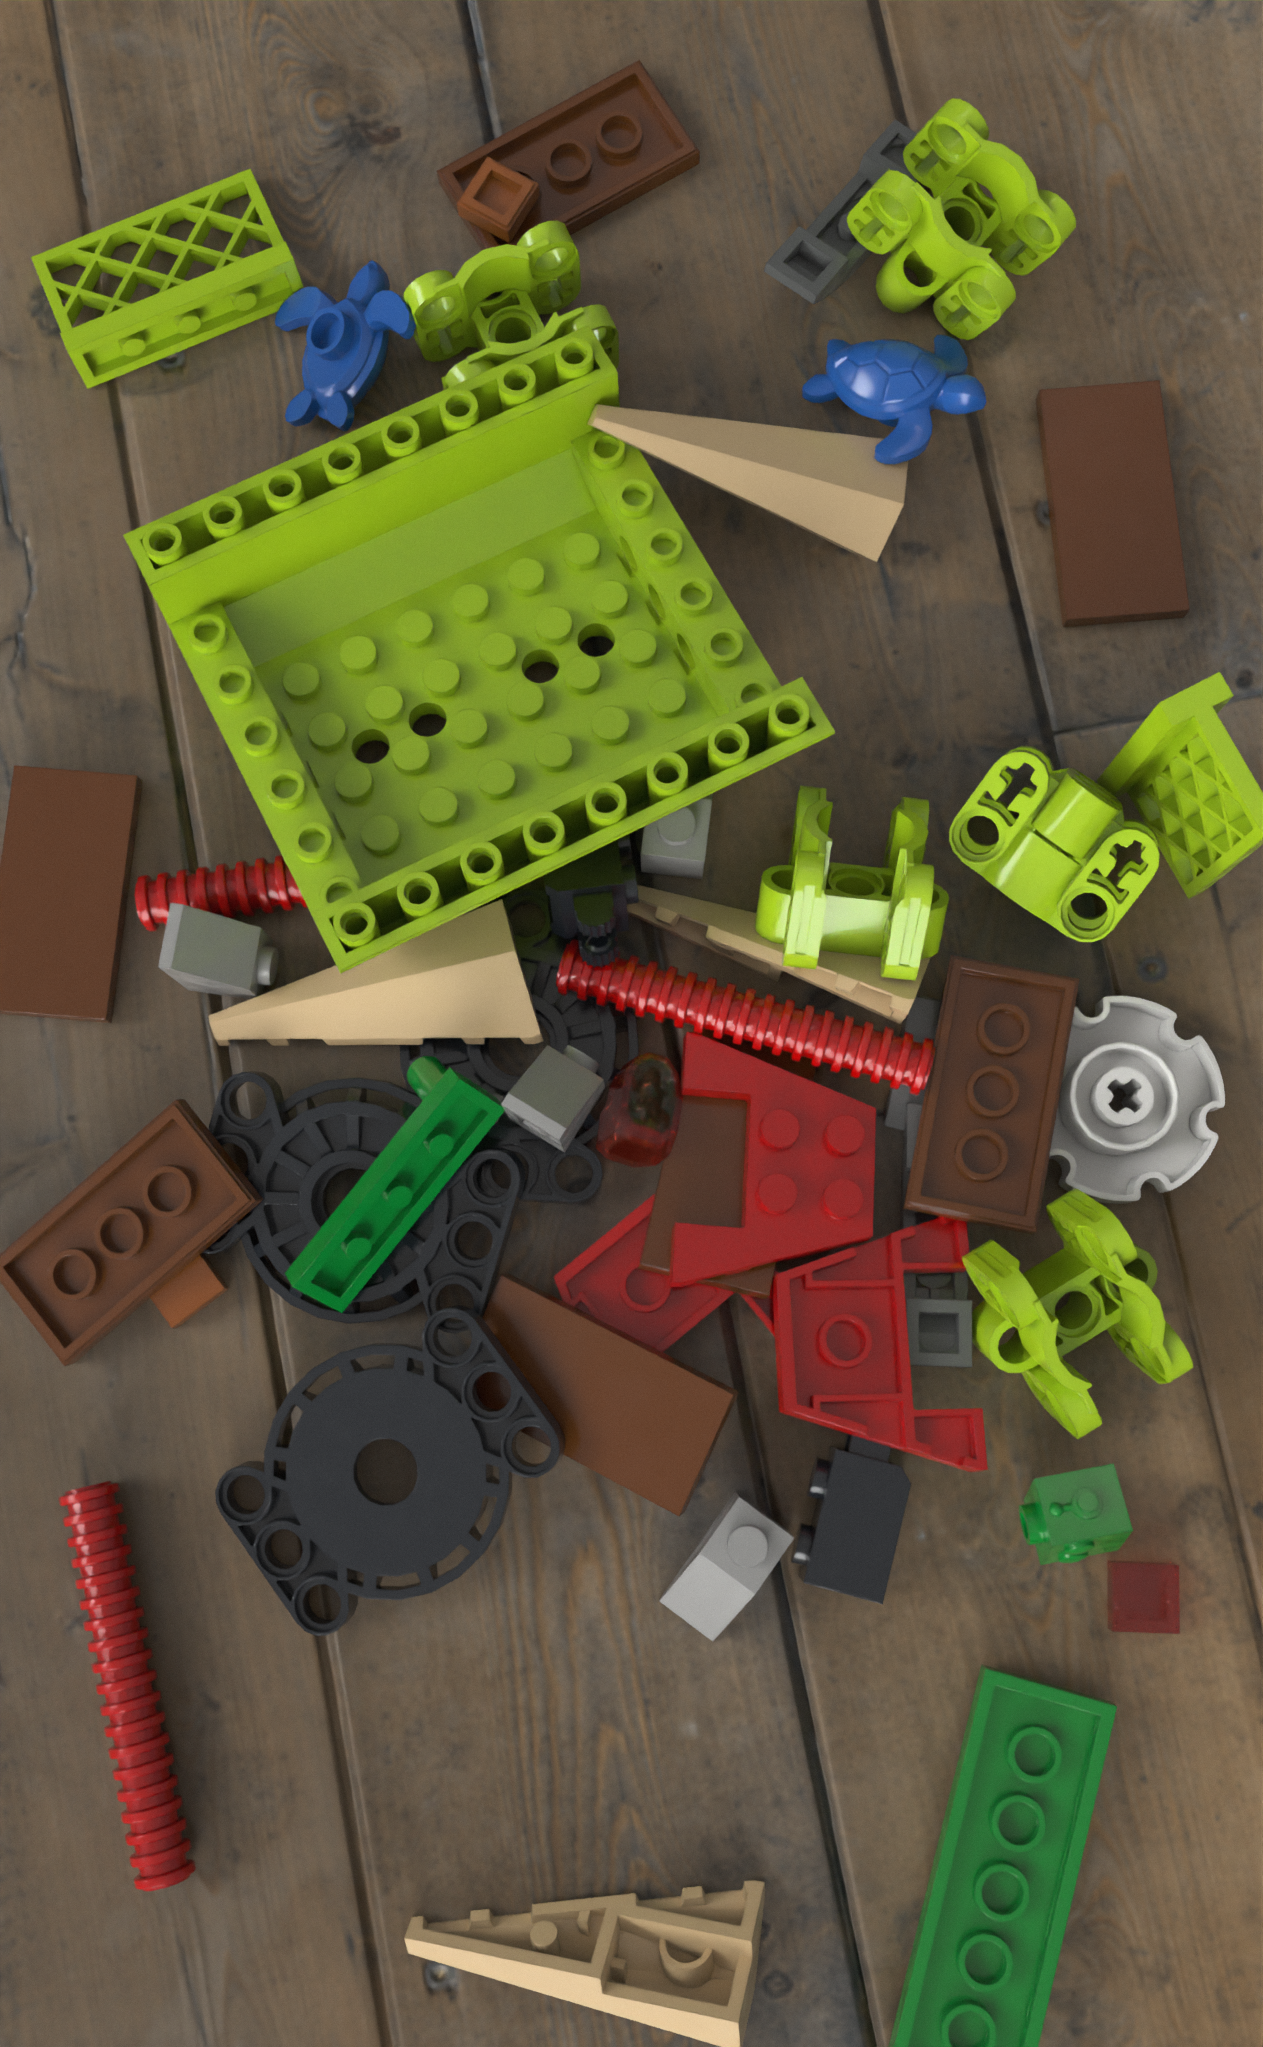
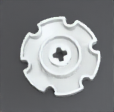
M1106 996L1096 1003V1013L1093 1018L1084 1016L1075 1006L1049 1159L1057 1161L1062 1168V1176L1059 1180L1060 1187L1067 1191L1076 1188L1097 1202L1115 1204L1138 1201L1141 1198L1140 1189L1144 1181L1154 1185L1159 1193L1168 1192L1179 1187L1203 1166L1218 1141L1217 1133L1211 1131L1206 1124L1207 1112H1213L1225 1106L1224 1083L1214 1054L1202 1036L1198 1035L1190 1040L1178 1037L1174 1031V1022L1177 1014L1155 1002L1130 996ZM1121 1088L1126 1093L1122 1101L1124 1108L1115 1112L1108 1105L1114 1097L1111 1091Z

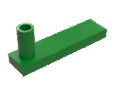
M423 1056L410 1065L407 1072V1081L422 1102L285 1272L293 1288L340 1313H343L505 1111L501 1102L494 1095L451 1067L447 1070L436 1057Z

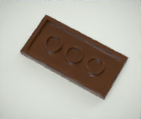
M638 60L437 170V176L440 186L457 212L458 201L487 156L539 184L540 196L510 243L461 217L480 249L484 250L505 244L517 246V243L527 231L547 221L563 222L569 234L572 235L698 165L700 162V151L641 61Z
M1160 380L1039 390L1035 400L1063 627L1184 618L1190 608Z
M14 765L0 863V1014L112 1023L143 782L137 775Z
M950 956L933 1044L936 1047L935 1055L925 1087L903 1209L1031 1235L1037 1232L1079 985L1078 978L960 956Z
M704 1029L703 1033L700 1034L810 1081L814 1079L816 1067L811 1066L810 1058L802 1056L801 1060L797 1062L791 1060L792 1053L782 1051L780 1056L772 1055L771 1047L762 1045L761 1050L758 1051L752 1049L753 1042L743 1040L741 1045L733 1044L732 1036L724 1034L722 1039L719 1040L713 1038L714 1031ZM679 1086L638 1269L670 1276L672 1228L675 1222L741 1228L746 1101L680 1095ZM776 1262L752 1267L748 1271L726 1276L724 1274L699 1280L696 1283L766 1299L770 1295Z
M176 1099L0 1254V1282L62 1364L68 1366L76 1363L153 1294L257 1206L263 1198L186 1100Z
M509 1273L501 1275L483 1315V1319L560 1424L565 1435L563 1455L677 1516L685 1513L739 1391ZM486 1372L478 1380L477 1395L486 1407L501 1409L510 1400L511 1386L502 1374ZM525 1427L520 1430L551 1448L550 1440L542 1429Z

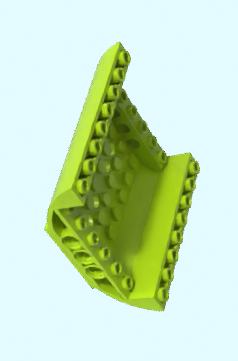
M589 325L123 535L340 974L835 734L834 728L803 677L781 686L640 450L587 424L595 404L620 407L618 372ZM592 636H604L614 644L607 654L598 657L583 653L580 646L584 640ZM536 662H549L558 668L556 676L545 683H535L524 676L527 668ZM426 714H437L446 720L444 728L438 734L429 737L416 734L412 728L416 720ZM378 740L389 745L387 755L379 762L368 764L356 759L358 749L368 741Z

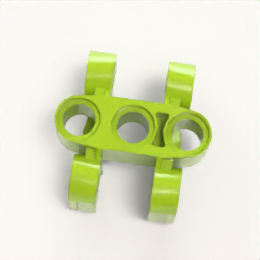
M952 98L946 101L903 151V159L907 169L921 184L931 188L934 199L918 182L915 183L911 178L899 171L888 169L848 213L847 223L853 236L866 249L882 255L889 251L891 252L876 277L877 294L885 307L893 312L907 313L916 309L933 295L936 298L933 310L942 326L960 339L971 340L997 322L1006 309L1017 299L1015 288L1006 276V272L989 256V253L991 252L995 260L1007 271L1015 275H1027L1060 248L1074 231L1076 218L1066 201L1049 190L1037 189L1035 177L1022 157L1001 143L988 141L989 128L985 119L976 108L966 101ZM979 183L991 192L992 198L983 193ZM903 267H908L915 272L919 279V287L908 281Z
M547 221L538 224L521 237L517 246L505 244L482 250L463 264L455 278L451 272L446 270H435L425 273L408 285L404 292L403 300L409 305L416 324L413 337L425 360L431 362L443 361L460 353L466 347H475L479 350V352L467 356V359L456 364L445 377L441 378L444 390L587 325L591 327L616 370L619 365V334L606 306L600 304L583 308L581 306L561 316H558L556 312L575 300L581 290L579 252L563 222ZM494 292L501 294L495 299L485 300ZM553 313L544 327L539 315Z
M1020 746L1003 755L988 771L954 818L949 829L951 848L964 864L984 877L1014 902L1046 921L1067 937L1069 936L1079 942H1095L1105 938L1142 893L1159 867L1158 841L1154 831L1146 823L1137 819H1124L1122 804L1113 794L1074 768L1054 770L1050 758L1042 750L1033 746ZM1024 763H1027L1035 769L1030 780L1037 786V789L1026 785L1008 806L1005 802L998 800L1014 778L1012 772L1007 768L1009 766L1017 770ZM1013 811L1018 812L1019 816H1015ZM985 816L991 819L999 831L998 842L992 844L977 842L969 831L970 818ZM1136 840L1141 843L1142 861L1138 862L1136 859H1128L1117 872V876L1121 878L1116 885L1108 876L1117 861V847L1115 844L1118 843L1121 846L1128 847ZM1094 893L1105 901L1107 908L1100 915L1085 917L1073 908L1071 901L1077 895Z
M800 785L788 865L770 867L761 876L755 920L756 932L770 942L783 944L782 966L816 969L819 950L881 957V977L915 981L920 960L932 957L938 953L949 902L947 891L941 886L934 884L933 865L923 864L929 833V800L902 797L900 803L892 810L882 868L829 862L832 839L828 837L833 802L827 801L826 788Z
M1074 1188L1046 1206L1047 1215L1063 1241L1064 1248L1023 1274L1019 1271L1020 1261L991 1239L964 1255L962 1261L974 1285L985 1299L972 1312V1343L998 1369L1007 1373H1022L1029 1388L1044 1409L1076 1439H1080L1101 1426L1103 1419L1098 1414V1410L1087 1391L1088 1388L1092 1387V1384L1068 1364L1062 1356L1107 1330L1123 1355L1158 1384L1170 1383L1193 1368V1361L1182 1340L1165 1321L1160 1300L1152 1292L1158 1272L1153 1257L1149 1252L1131 1240L1121 1222L1107 1207L1079 1189ZM1071 1292L1067 1304L1062 1309L1055 1311L1059 1299ZM1015 1327L1012 1338L1005 1344L998 1346L1002 1334L1009 1328Z

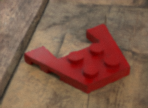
M686 1032L683 1039L680 1095L744 1100L747 1102L741 1228L675 1222L672 1228L669 1287H683L694 1284L696 1281L719 1275H732L748 1271L752 1267L784 1259L801 1258L868 1241L873 1236L876 1108L694 1032Z
M653 1194L553 1277L562 1301L664 1352L735 1292L696 1282L683 1287H669V1276L638 1269L655 1194ZM774 1270V1275H773V1277H774L776 1274H779V1272H777L776 1270ZM772 1285L770 1295L766 1299L738 1293L775 1337Z
M940 1216L922 1224L912 1225L890 1233L886 1237L858 1247H851L781 1272L773 1277L772 1295L780 1413L968 1472L988 1470L983 1408L916 1410L913 1406L904 1273H962L967 1271L962 1261V1257L969 1253L966 1221Z

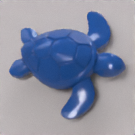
M371 260L359 270L349 285L347 298L340 302H337L330 294L317 287L307 286L291 295L276 313L275 325L283 331L287 332L309 325L306 333L307 346L302 360V376L305 390L298 393L290 401L285 414L286 421L291 425L297 427L311 423L316 414H318L344 432L348 431L354 421V407L363 400L383 371L389 345V330L398 333L404 339H410L413 336L416 324L411 309L403 300V296L389 290L388 275L379 263Z
M937 335L934 338V354L909 341L898 339L866 341L854 345L844 340H829L826 374L814 375L802 388V397L811 403H824L839 397L849 408L860 415L876 419L884 425L896 427L885 439L876 445L874 455L878 462L892 465L913 459L926 450L932 434L930 413L935 409L950 414H967L983 409L987 403L984 386L975 377L965 375L968 362L964 349L957 340L946 335Z

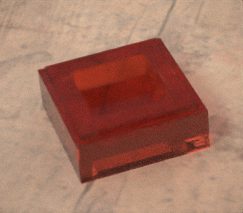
M1107 1560L1108 1629L1113 1632L1180 1634L1179 1565L1165 1562Z

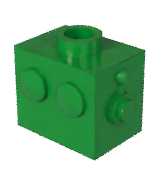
M1114 1463L1035 1478L1023 1500L1024 1504L1019 1505V1518L1024 1538L1028 1545L1035 1544L1040 1565L1055 1562L1076 1563L1091 1555L1117 1551L1133 1532Z

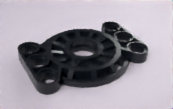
M514 889L479 907L481 908L502 899L509 919L514 910L522 905L530 904L537 906L544 913L545 924L539 933L531 937L519 936L516 933L514 935L538 1022L547 1031L550 1038V1046L563 1053L566 1046L569 1045L583 1052L600 1065L595 1074L604 1079L605 1089L592 1110L601 1101L609 1083L618 1085L620 1088L612 1105L597 1122L590 1113L582 1124L586 1131L572 1140L565 1153L510 1120L504 1111L468 1157L470 1159L480 1151L496 1147L505 1148L525 1158L528 1163L529 1173L525 1180L520 1201L558 1204L585 1203L593 1198L601 1188L603 1172L602 1165L596 1154L584 1145L598 1137L616 1117L634 1083L639 1056L637 1020L633 1008L627 1007L625 1012H623L624 1016H612L609 1004L607 1003L605 1007L599 1006L596 1003L597 998L589 996L586 1001L578 1000L577 992L569 991L566 996L558 993L556 978L566 945L570 944L574 938L565 939L551 932L546 891ZM628 1031L629 1056L626 1071L623 1072L614 1067L617 1055L616 1033ZM424 1038L423 1045H420V1056L412 1060L411 1045H399L401 1071L407 1089L414 1093L415 1091L407 1081V1072L410 1065L423 1056L436 1057L447 1070L451 1067L494 1095L501 1103L522 1076L506 1074L494 1065L489 1052L490 1038H485V1044H466L462 1038ZM577 1156L589 1162L593 1170V1177L586 1189L581 1192L571 1193L559 1187L556 1182V1170L563 1160L568 1157ZM497 1159L484 1161L477 1171L479 1187L483 1192L491 1196H500L508 1191V1189L497 1185L493 1179L492 1169Z
M241 1072L232 1075L223 1083L218 1093L208 1130L222 1147L226 1144H236L244 1150L248 1158V1169L244 1175L263 1200L232 1226L223 1240L215 1241L202 1253L214 1254L232 1248L239 1241H242L248 1259L271 1289L290 1305L321 1319L348 1324L382 1321L409 1311L421 1302L424 1303L429 1319L434 1313L442 1310L440 1294L444 1287L450 1284L462 1285L470 1291L474 1300L473 1309L483 1318L492 1295L523 1192L526 1173L523 1163L517 1155L505 1148L493 1147L476 1153L470 1159L467 1157L343 1313H340L331 1307L323 1306L305 1297L306 1294L289 1286L275 1273L264 1256L267 1255L276 1270L287 1278L285 1272L331 1216L326 1204V1195L332 1179L341 1171L350 1168L367 1171L422 1100L416 1093L392 1082L357 1077L323 1081L297 1091L284 1101L281 1087L273 1077L264 1072ZM247 1082H254L264 1090L267 1098L263 1113L255 1119H248L241 1115L235 1104L238 1089ZM350 1088L346 1101L326 1103L316 1107L311 1098L330 1090ZM367 1089L386 1092L405 1101V1103L397 1110L387 1104L367 1101ZM296 1107L297 1117L290 1121L288 1112ZM488 1159H498L510 1169L512 1176L511 1185L503 1195L491 1196L483 1192L478 1185L477 1171L480 1165ZM467 1222H480L490 1230L493 1238L492 1248L485 1257H470L460 1248L458 1242L459 1232ZM254 1229L257 1233L260 1243H257L256 1237L253 1232ZM416 1279L420 1292L414 1295L409 1283ZM389 1294L398 1302V1304L384 1309L360 1311V1302L373 1301ZM452 1318L445 1319L439 1327L443 1332L454 1334L470 1329L463 1320Z
M456 1305L434 1313L426 1321L422 1332L423 1348L410 1344L374 1343L340 1352L312 1368L289 1391L275 1415L264 1451V1463L261 1461H247L226 1471L219 1479L215 1496L221 1515L295 1622L305 1632L315 1636H326L338 1631L355 1614L358 1596L366 1599L403 1600L432 1593L459 1578L487 1551L503 1524L512 1492V1473L524 1478H538L548 1473L561 1460L565 1450V1435L560 1424L484 1319L472 1308ZM455 1317L461 1319L470 1328L472 1341L469 1349L462 1355L447 1353L438 1341L439 1327L447 1318ZM369 1355H395L394 1365L382 1364L366 1369L356 1359ZM413 1359L422 1361L424 1370L415 1367ZM337 1366L339 1367L343 1378L327 1386L319 1395L307 1391L323 1374ZM486 1372L502 1374L511 1386L510 1400L501 1409L486 1407L477 1395L478 1380ZM297 1406L303 1411V1414L293 1429L290 1444H281L287 1420ZM537 1427L547 1434L551 1443V1451L546 1461L530 1463L518 1454L516 1438L521 1429ZM377 1439H392L402 1443L412 1452L417 1463L418 1478L414 1490L407 1498L396 1503H383L373 1499L363 1490L358 1479L357 1463L360 1454L370 1442ZM279 1461L286 1462V1471L279 1469ZM493 1466L499 1468V1479L493 1476ZM241 1475H250L257 1478L264 1488L265 1498L263 1504L256 1511L242 1508L234 1497V1485ZM489 1496L496 1497L497 1500L491 1522L481 1536L476 1525L486 1510ZM277 1530H290L300 1538L303 1553L297 1564L286 1565L274 1556L271 1550V1541ZM460 1544L470 1551L457 1566L438 1576L437 1562L446 1558ZM357 1571L364 1573L363 1582L357 1580ZM417 1572L420 1580L419 1583L407 1586H380L383 1576L398 1577ZM326 1584L338 1592L341 1599V1609L336 1618L323 1619L312 1611L309 1604V1594L313 1586Z

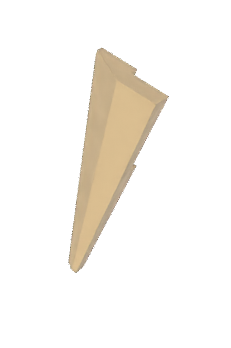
M595 404L587 423L749 504L758 506L843 549L875 562L878 561L904 506L908 461L895 465L878 462L874 458L875 447L883 440L882 438Z

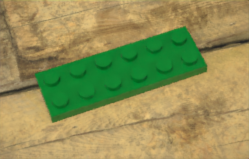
M981 1664L888 2047L1039 2046L1117 1706L1111 1701Z

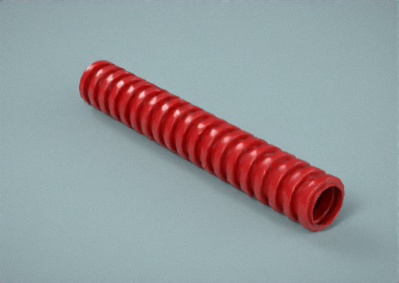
M277 855L272 863H268L264 857L257 858L255 865L251 866L245 860L237 861L235 868L231 869L226 863H222L216 866V871L211 872L207 866L198 867L196 874H190L187 869H181L177 872L176 877H171L168 872H161L157 875V880H152L149 875H141L135 884L137 913L142 925L148 931H156L161 923H164L166 926L170 903L183 904L217 915L223 914L224 917L235 919L237 912H243L246 917L254 916L256 909H262L265 914H272L276 906H282L285 911H292L296 903H301L304 908H308L282 855Z
M575 938L570 944L566 945L556 978V987H558V993L566 996L569 991L577 992L578 1000L586 1001L589 996L597 998L596 1003L599 1006L605 1007L609 1001L616 1003L617 1011L625 1012L627 1007L635 1009L636 1016L642 1018L648 1012L655 1014V1021L663 1023L665 1018L675 1020L674 1026L680 1029L686 1023L693 1025L694 1032L702 1034L704 1029L714 1031L713 1038L719 1040L722 1039L724 1034L733 1037V1044L741 1045L742 1041L746 1040L753 1042L752 1049L760 1051L762 1045L771 1047L772 1055L780 1056L782 1051L792 1053L791 1060L799 1062L803 1056L810 1058L811 1066L819 1067L821 1062L831 1064L830 1071L839 1073L842 1067L851 1070L850 1077L858 1079L861 1073L870 1075V1082L878 1084L881 1079L890 1081L889 1087L895 1090L899 1089L902 1084L909 1086V1093L913 1095H918L920 1090H924L936 1049L933 1046V1039L926 1037L922 1043L913 1041L914 1034L905 1032L903 1037L893 1035L894 1028L886 1026L883 1032L874 1030V1023L870 1021H865L863 1026L856 1025L852 1016L846 1015L844 1021L835 1019V1012L831 1010H826L824 1015L814 1013L815 1006L807 1004L805 1010L796 1008V1002L792 999H787L785 1004L775 1002L776 995L768 993L764 999L756 996V989L748 988L746 993L736 991L737 984L729 982L726 988L717 985V978L709 977L707 982L697 980L698 973L692 971L688 973L687 977L678 974V967L670 966L668 971L661 970L657 961L651 960L648 966L640 964L639 956L631 955L629 960L620 958V951L618 952L619 957L615 958V962L609 963V966L604 965L602 968L601 966H596L594 968L593 965H587L586 961H582L579 941Z
M110 1480L66 1491L64 1496L59 1497L60 1506L67 1505L69 1516L63 1518L64 1526H71L73 1533L72 1537L67 1538L68 1547L76 1548L77 1557L71 1559L72 1568L80 1569L81 1578L75 1580L76 1589H84L85 1599L80 1600L79 1605L81 1610H88L89 1619L84 1621L83 1625L84 1630L92 1631L93 1640L87 1643L88 1651L96 1652L98 1660L92 1663L91 1666L93 1673H100L102 1681L95 1686L96 1692L99 1695H104L106 1703L100 1706V1712L102 1716H109L110 1724L104 1727V1733L108 1738L113 1737L114 1745L108 1749V1753L111 1759H117L118 1767L112 1773L114 1780H121L122 1788L116 1792L119 1802H125L127 1808L121 1813V1819L124 1824H130L131 1831L125 1835L127 1845L134 1846L135 1852L129 1857L130 1865L133 1868L139 1869V1874L133 1879L136 1889L143 1891H155L176 1885L188 1879L190 1874L196 1870V1865L193 1859H187L186 1852L192 1848L189 1838H183L182 1831L187 1827V1821L184 1816H178L177 1809L183 1805L182 1797L174 1795L173 1788L178 1785L179 1781L178 1776L170 1774L169 1766L175 1761L173 1754L165 1751L164 1745L170 1741L169 1732L161 1731L160 1723L166 1720L165 1712L157 1710L156 1702L162 1696L160 1690L153 1689L151 1681L155 1680L158 1676L156 1669H149L147 1660L153 1657L152 1648L144 1647L143 1639L149 1636L148 1627H140L139 1618L145 1615L143 1606H136L135 1597L141 1594L140 1587L138 1585L132 1586L130 1577L137 1573L135 1565H128L126 1555L132 1553L131 1544L124 1545L122 1537L123 1534L128 1532V1527L125 1523L120 1524L118 1514L124 1512L123 1503L116 1504L114 1493L119 1492L120 1487L119 1483H112Z

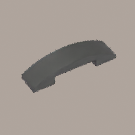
M894 120L864 153L856 175L806 230L799 226L766 262L764 272L812 304L822 301L836 291L873 253L858 242L848 227L847 216L853 207L888 169L907 175L915 183L918 182L923 187V184L909 172L903 159L905 147L917 133L899 121Z
M906 1104L902 1151L900 1230L940 1217L903 1209L922 1104ZM968 1272L904 1273L910 1366L972 1368V1300H968Z

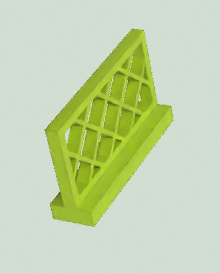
M251 169L31 257L61 330L60 335L66 350L87 389L273 314L279 310L280 306L291 295L304 288L294 258L286 241L284 242ZM246 194L249 195L251 202L242 219L220 213L226 202ZM259 219H260L262 225L257 224V222H258ZM182 220L196 223L186 242L165 236L172 224ZM211 228L233 233L224 253L202 246ZM249 238L272 245V247L248 257H239ZM128 242L141 245L131 264L110 258L115 248ZM157 250L178 256L168 275L147 269ZM194 261L216 267L214 271L189 281L184 280ZM74 264L86 267L75 287L55 281L52 273ZM102 272L123 278L113 298L92 292ZM139 283L160 289L159 293L133 304L128 303ZM62 299L68 300L65 305ZM84 305L105 311L103 316L73 327Z
M1220 672L1159 702L1096 780L1100 786L1116 798L1128 793L1143 821L1154 831L1158 847L1188 899L1206 891L1263 845V792L1217 715L1234 696Z

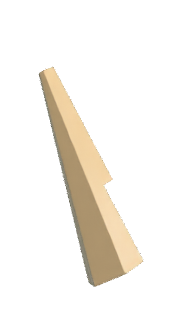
M637 885L639 903L627 904L628 914L778 982L784 971L898 1024H901L908 1015L931 958L920 960L915 981L881 977V957L819 950L816 969L782 966L783 944L770 942L756 932V913Z
M502 899L450 920L341 974L335 965L208 1016L213 1035L219 1046H230L231 1040L266 1039L272 1046H289L290 1039H322L327 1045H423L424 1038H462L466 1044H485V1038H520L524 1044L543 1042L513 928Z
M756 1880L744 1881L743 1889L713 1893H705L702 1886L687 1887L682 1889L681 1896L639 1900L636 1893L538 1903L532 1904L531 1912L493 1916L490 1909L470 1911V1919L427 1923L424 1916H417L411 1918L404 1940L408 1954L717 2046L742 2047L756 1984L765 1882Z

